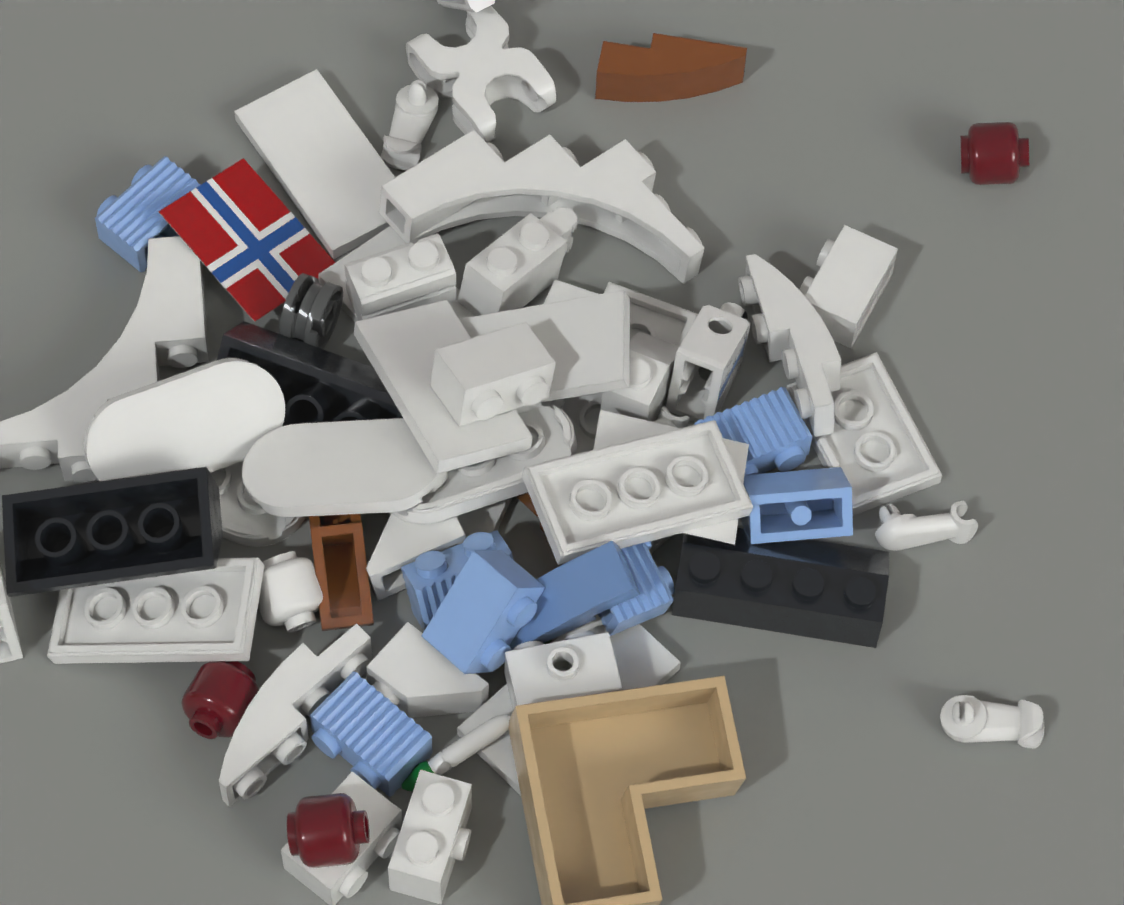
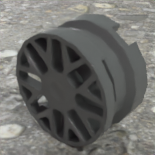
M304 273L299 275L293 283L283 306L279 323V334L295 340H303L304 343L323 349L328 343L339 318L343 301V288L330 282L321 285L318 284L317 278Z

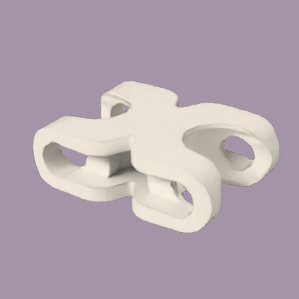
M491 5L478 12L467 11L466 33L471 41L466 45L456 48L443 46L427 33L420 34L406 43L408 64L417 78L424 81L426 86L431 87L437 93L438 98L452 97L454 103L452 105L454 123L465 135L475 130L486 143L496 138V115L490 107L494 101L504 98L517 99L533 112H541L556 103L555 84L550 74L530 50L522 47H508L509 26Z

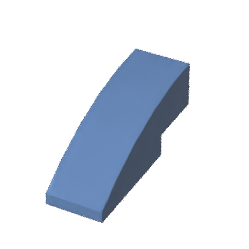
M610 541L537 578L536 580L545 586V589L536 602L537 610L535 615L525 626L519 629L509 645L511 651L517 645L529 641L548 642L596 620V614L640 595L620 546Z

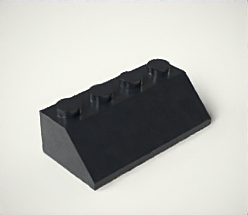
M245 321L223 334L217 360L239 358L255 363L266 370L280 386L285 400L283 426L300 423L403 418L375 369L371 366Z
M207 467L2 495L6 592L9 597L215 569L217 567L223 538L219 487Z
M738 527L735 545L684 533L675 584L672 615L876 648L885 610L889 580V552L813 539L751 544L744 528Z

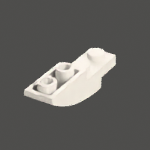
M747 255L746 276L739 277L738 283L743 305H752L754 315L750 316L754 341L756 345L764 343L769 362L782 360L788 380L795 378L798 389L794 390L795 404L801 419L808 418L813 436L831 434L834 430V400L831 391L840 390L841 358L834 340L818 312L792 281L758 255Z
M357 623L319 656H316L302 643L278 666L248 705L234 731L219 777L222 800L229 807L241 797L246 800L254 796L264 786L267 780L266 776L281 763L288 765L296 760L306 748V741L309 740L305 716L308 715L310 717V714L353 671L357 672L360 677L367 671L366 666L372 659L371 637Z

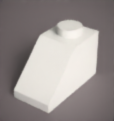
M639 331L630 339L629 388L602 392L600 410L653 421L670 386L676 352L679 346Z
M391 513L366 567L378 601L406 589L401 571L402 566L415 562L416 558L424 552H441L464 542L466 535L456 516L437 523L412 524L402 521Z
M409 622L398 631L366 666L368 683L373 685L377 691H380L384 697L389 698L392 704L397 705L410 718L475 712L489 700L488 682L476 673L464 674L426 641L421 636L423 633Z

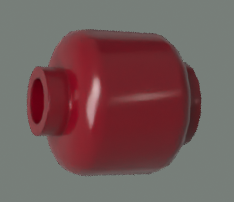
M1011 122L976 123L970 127L968 135L960 136L961 174L969 173V177L974 184H1011L1017 181L1020 167H1029V138H1019L1018 128Z
M216 661L203 664L184 693L181 702L184 713L189 718L191 729L207 739H215L217 736L232 737L248 705L259 691L253 672L238 661Z
M344 793L302 798L297 804L295 812H289L287 815V839L291 855L299 856L303 864L309 868L349 865L353 863L358 857L360 844L369 843L370 839L369 820L366 810L357 811L352 798Z

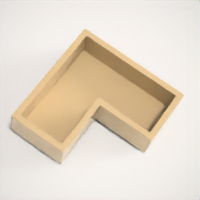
M725 676L517 705L509 719L510 740L541 905H660L663 899L645 809L733 796L746 780Z

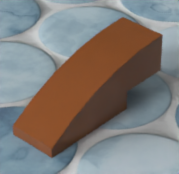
M653 33L650 48L603 41L596 75L595 99L620 102H661L692 98L743 83L747 48Z
M361 514L309 516L315 574L323 593V600L319 604L322 631L351 628L356 623L360 627L374 625L369 578L366 570L367 561Z

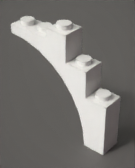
M472 130L381 186L379 214L406 244L410 242L415 244L419 239L431 236L441 230L476 220L510 216L526 217L530 213L535 217L542 218L549 211L552 212L553 208L556 209L557 206H564L577 213V217H579L578 224L590 226L628 242L657 260L683 284L698 275L705 249L697 233L693 229L685 227L671 213L664 198L652 193L656 176L653 164L644 153L637 152L626 139L580 167L573 152L566 147L562 148L550 134L504 162L498 148L490 142L486 143L475 130Z
M180 236L148 239L147 273L137 307L121 337L98 365L67 391L31 411L0 421V469L23 467L29 470H39L48 467L50 464L60 463L64 481L74 480L79 483L99 481L89 467L84 452L87 428L89 429L90 423L98 409L105 402L118 395L160 381L159 366L170 365L176 368H187L196 363L209 362L203 266L201 260Z

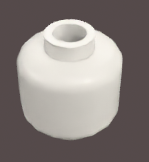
M295 551L282 553L263 561L262 563L265 566L258 608L264 622L271 626L285 625L288 633L314 624L317 621L314 613L319 611V604L323 600V593L315 574L314 563L308 558L297 557Z

